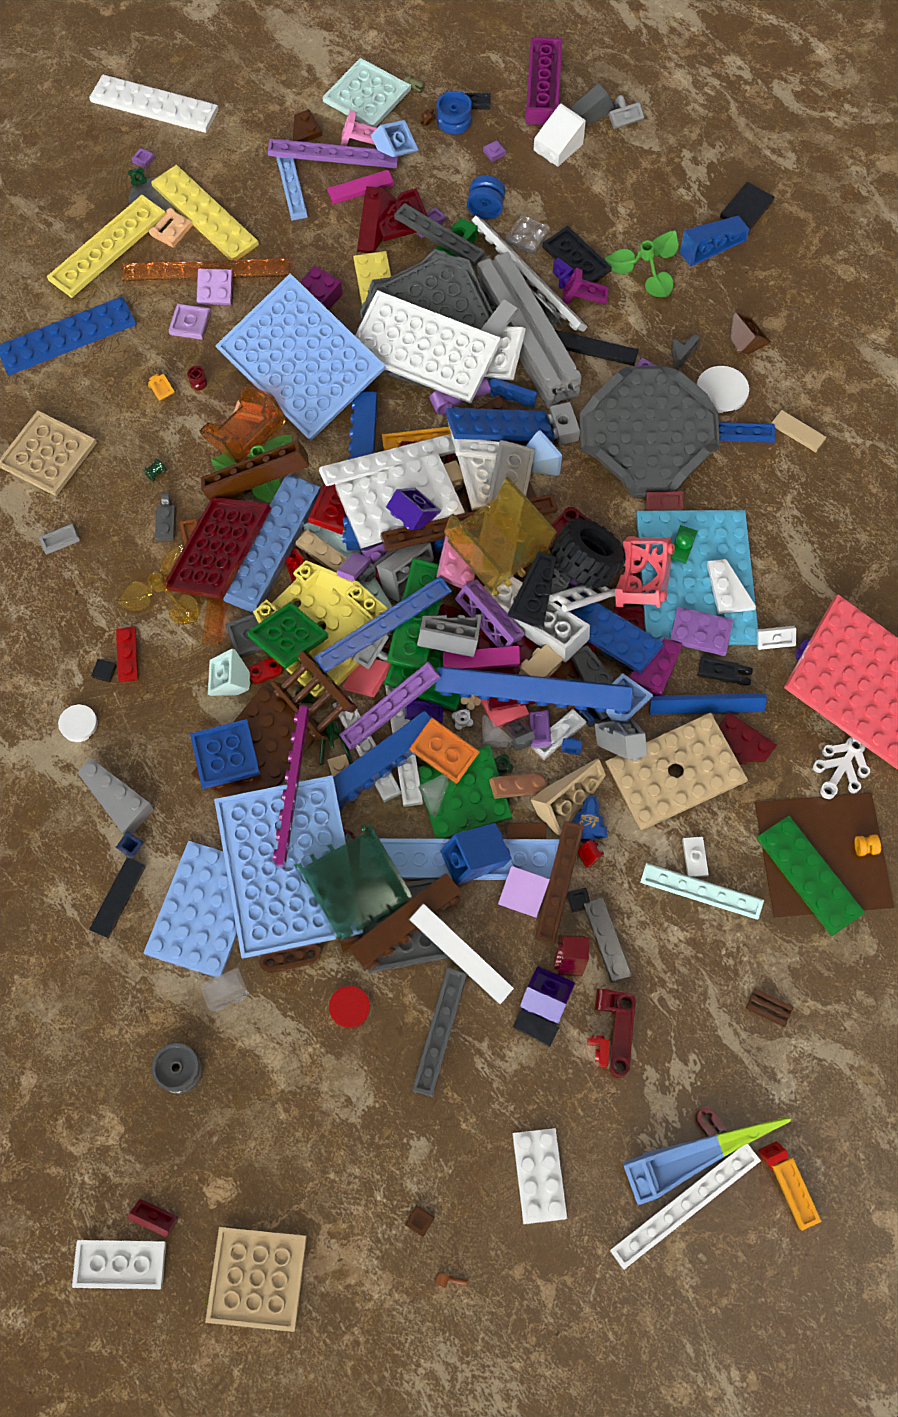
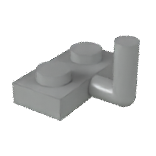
M619 95L613 103L615 108L619 107V105L620 108L609 112L613 129L644 119L640 103L626 106L622 95Z
M387 635L383 636L355 654L352 659L367 669L371 667L376 657L387 662L388 654L381 649L389 637Z

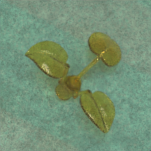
M178 545L165 555L160 564L162 573H151L147 579V586L141 582H134L127 586L116 599L117 603L129 611L140 612L150 606L151 600L149 595L152 594V589L157 592L164 591L175 602L169 608L170 619L181 625L195 623L199 617L197 601L187 594L181 595L177 601L166 589L167 583L164 579L170 574L183 547Z

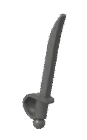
M397 550L389 551L375 563H370L357 577V580L370 582L376 576L375 568Z

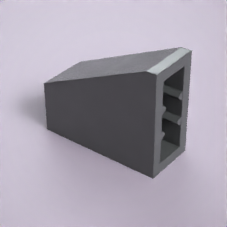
M599 83L569 108L586 120L585 126L609 115L610 111L616 110L608 93Z

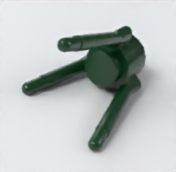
M332 721L323 732L328 737L327 740L330 741L331 749H334V740L338 739L339 736L351 765L353 761L350 752L339 735L342 733V729H339L338 722ZM321 739L320 765H323L326 740Z

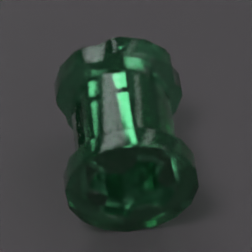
M158 458L148 468L143 469L144 474L152 482L156 480L155 478L159 474L167 471L165 465Z

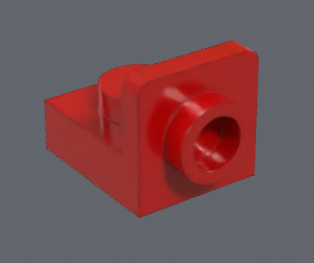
M592 1035V1038L587 1039V1046H599V1049H595V1062H599L598 1068H607L609 1040L604 1039V1036Z

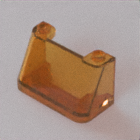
M249 384L238 395V400L242 406L219 428L210 422L199 430L204 439L235 463L246 460L248 454H251L252 447L263 446L285 423V415L274 396Z

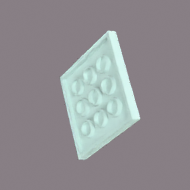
M360 58L323 96V102L348 115L349 110L355 111V120L365 125L377 127L410 92L411 85Z

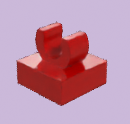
M593 840L586 841L577 852L586 868L594 865L604 855V852H599L597 848L599 844L594 843Z
M777 1141L758 1150L760 1157L772 1171H774L773 1165L789 1158L786 1149Z

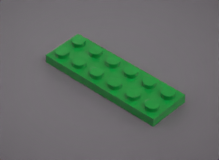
M413 558L402 600L437 579L439 565ZM441 600L394 630L387 663L413 670H419L426 664L430 648L417 646L423 616H438Z
M790 816L756 838L831 937L865 914Z

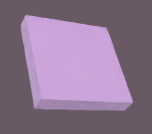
M177 304L169 328V334L202 340L211 314L210 308Z
M511 866L498 904L536 918L550 879Z

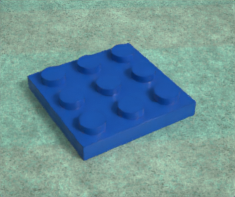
M247 719L190 733L202 789L260 775Z

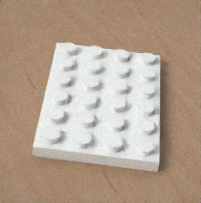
M438 453L409 461L376 474L335 484L336 491L360 548L382 542L381 532L405 527L404 523L400 519L393 517L390 514L391 511L386 508L396 489L416 488L439 507L441 512L431 521L465 513Z

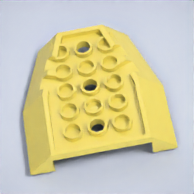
M306 560L293 572L296 580L272 603L266 599L253 613L258 623H260L289 602L301 601V605L298 608L318 625L326 624L325 631L329 637L309 652L314 658V656L379 616L388 608L358 581L352 582L337 576L336 572ZM350 657L327 672V674L339 686L360 664ZM299 659L286 670L292 674L300 666L301 660ZM310 670L305 671L297 681L305 687L313 679V674ZM318 684L310 693L317 698L324 693L326 688L322 684Z

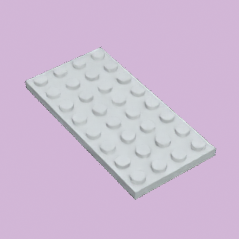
M378 290L355 335L386 366L385 370L470 404L501 343L500 337Z

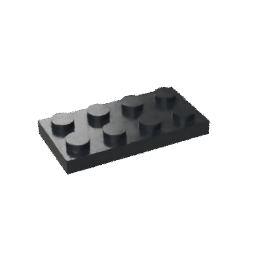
M568 226L542 243L544 250L555 260L559 258L573 268V272L576 268L582 269L583 280L595 283L611 272L612 267Z

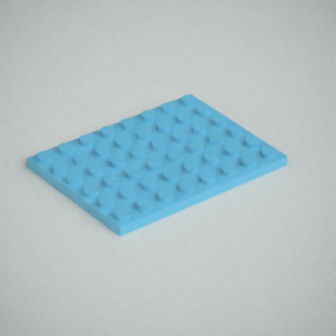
M745 510L637 511L638 538L671 537V541L674 543L680 525L698 531L686 564L671 559L666 602H663L660 608H656V605L643 604L645 632L660 641L664 638L670 640L677 607H682L732 619L733 624L728 645H757L758 622L756 608L750 611L718 614L707 568L708 561L726 559L755 604ZM638 544V547L645 550L646 544ZM652 544L650 554L652 555L653 549L657 547V555H661L663 544ZM649 562L640 571L642 585L648 584L658 575Z

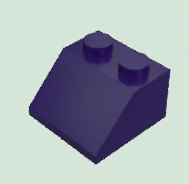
M416 488L396 489L386 506L391 511L390 514L400 519L409 530L422 529L441 512L439 507Z
M537 966L527 986L520 1007L545 1017L549 1021L559 1023L575 982Z

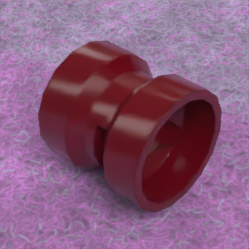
M200 366L191 367L187 372L191 387L194 390H203L207 386L204 369Z

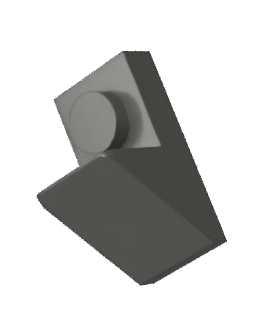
M696 334L690 339L687 338L684 344L675 339L672 340L671 353L676 370H679L698 348L700 337Z
M522 719L504 725L515 751L531 746V740L535 738L534 733Z

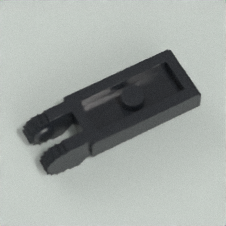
M701 656L697 676L730 683L736 682L739 685L747 686L751 684V679L738 676L737 674L752 675L753 669L739 665V663Z

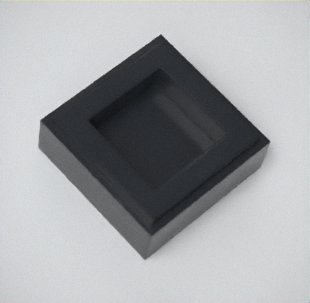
M97 659L91 676L98 680L111 682L117 665Z
M586 887L567 893L572 913L584 910L583 904L590 902Z

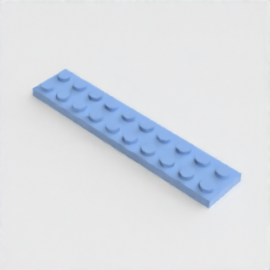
M360 838L359 879L427 880L435 878L437 880L445 873L452 879L440 852L450 839ZM503 839L512 859L504 867L474 880H506L511 866L550 879L559 839Z

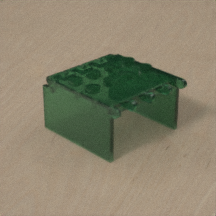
M371 824L361 826L364 834L353 840L349 833L345 835L348 843L337 849H334L332 844L327 845L330 853L318 860L314 854L309 855L312 863L303 867L301 862L293 864L337 942L354 934L351 929L352 925H354L358 932L372 923L368 916L372 915L373 919L377 921L390 913L386 907L387 905L394 911L409 902L412 897Z

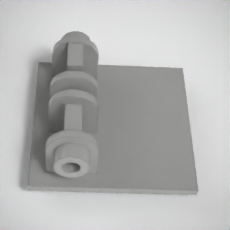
M531 290L553 329L557 327V323L562 325L559 320L561 316L556 312L557 310L551 303L548 304L539 292L536 294Z

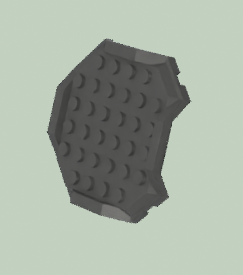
M434 249L422 262L392 277L373 279L368 289V296L359 314L363 320L377 290L437 314L443 312L446 317L479 330L482 329L494 312L477 280L470 261L459 256L447 255L446 252ZM386 370L388 376L420 387H428Z
M634 366L618 371L592 396L579 415L580 452L596 458L622 481L632 498H646V492H676L681 484L707 457L720 448L718 411L706 392L684 373L667 366Z

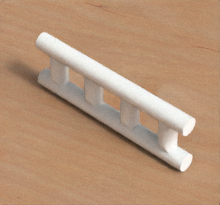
M583 584L551 594L549 601L560 602L562 604V611L568 612L615 596V588L599 587L597 589L601 593L597 594L592 590L595 588H592V586L587 587ZM584 592L589 597L584 598L579 593ZM571 596L576 601L571 602L567 599V597Z

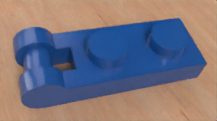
M492 378L489 381L490 396H501L509 401L521 403L524 406L535 407L537 392L497 378Z

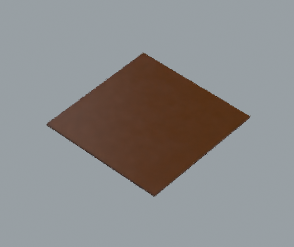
M872 793L836 795L832 799L810 797L755 802L760 835L790 816L863 910L895 908ZM877 834L881 843L880 854L872 855L867 853L865 856H858L855 850V837H869L870 835ZM762 847L774 917L814 914Z

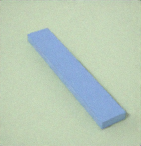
M276 157L291 221L307 218L294 159Z

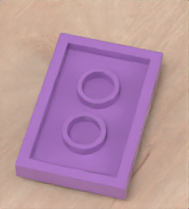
M677 607L670 640L680 643L685 647L725 656L733 620Z

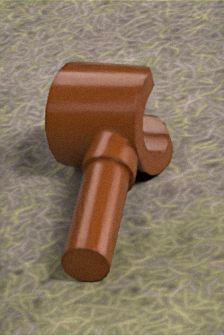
M442 1272L435 1279V1283L446 1288L448 1281L453 1284L467 1286V1280L454 1278Z

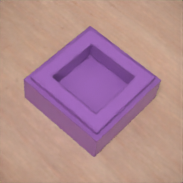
M140 148L132 158V162L147 169L155 156L154 153Z

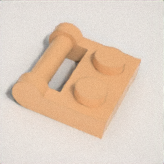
M168 208L162 219L149 229V234L174 248L193 224L191 220L176 213L172 208ZM170 219L173 220L162 233L159 232Z

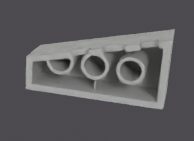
M92 758L77 772L124 835L127 831L133 834L154 810L148 801Z

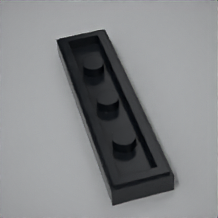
M126 858L89 929L91 932L109 939L146 868L144 864Z

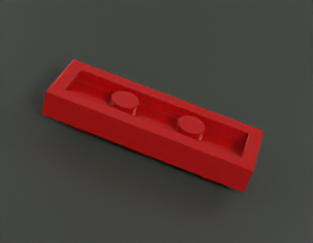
M135 626L117 628L118 680L120 683L138 681Z

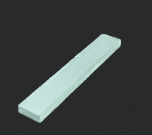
M646 863L640 883L757 920L764 903V899Z

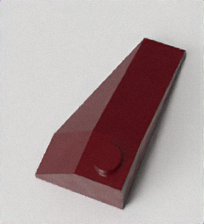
M366 186L357 252L374 253L383 240L379 230V223L386 218L388 210L398 200L384 188Z

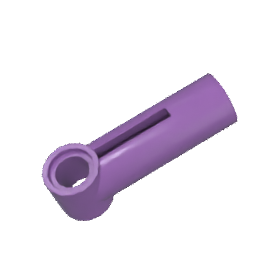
M486 377L483 378L474 399L491 392ZM438 390L433 392L429 398L438 415L445 414L447 408L465 403L463 400Z

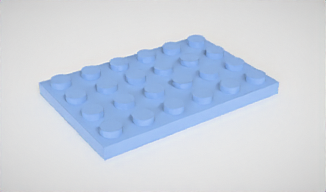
M188 841L144 954L221 979L237 938L223 851Z

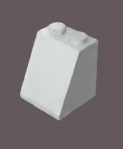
M560 104L534 138V151L558 167L583 145L586 120Z

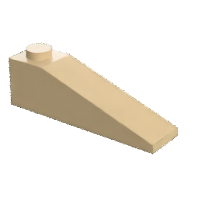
M595 759L554 782L531 799L537 815L557 835H561L564 820L574 821L576 813L582 809L583 802L588 795L594 794L606 776L600 760Z

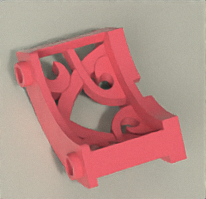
M628 536L623 541L624 553L626 555L623 567L626 568L624 575H620L618 585L615 588L616 607H624L625 604L656 605V608H660L663 602L667 600L671 554H674L675 549L674 543H672L671 537L636 538L635 536ZM635 544H646V548L644 550ZM652 544H663L661 555H657V547L653 549L652 555L650 554ZM639 560L641 563L638 566L635 565V561ZM647 562H649L658 575L651 582L643 586L640 579L633 576V574L642 571ZM633 583H637V584H638V588L636 587V585L633 586V587H631V585H632Z

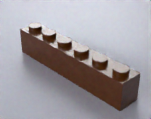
M299 440L293 441L201 477V490L209 500L212 497L226 499L309 467L308 453Z
M445 873L348 948L349 952L364 972L367 969H374L380 963V959L384 956L386 958L391 956L396 951L395 948L401 943L404 945L412 939L411 935L416 931L421 932L409 918L422 904L440 918L445 913L444 910L447 907H454L461 901L462 891L449 875Z

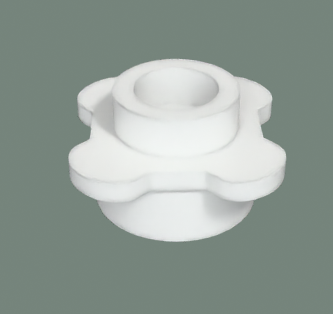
M459 710L452 714V719L456 723V729L461 730L462 727H471L473 725L469 710Z

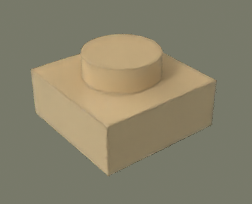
M346 754L327 760L333 777L349 766Z

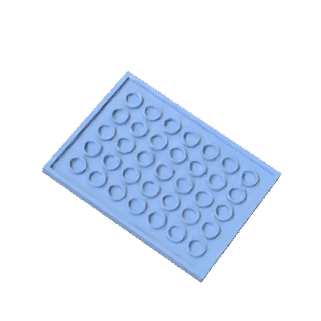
M291 274L216 345V348L310 441L386 369V366Z
M333 775L299 782L286 868L276 866L275 861H273L274 849L278 848L279 841H276L277 829H281L282 821H279L280 809H284L285 801H282L283 790L287 789V785L214 799L242 959L363 934Z

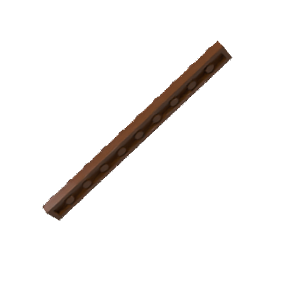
M548 494L526 499L521 521L556 513L558 508L553 495ZM485 509L433 520L422 529L409 530L403 527L381 532L380 537L385 552L445 539L447 529L450 527L465 534L479 531L482 527Z

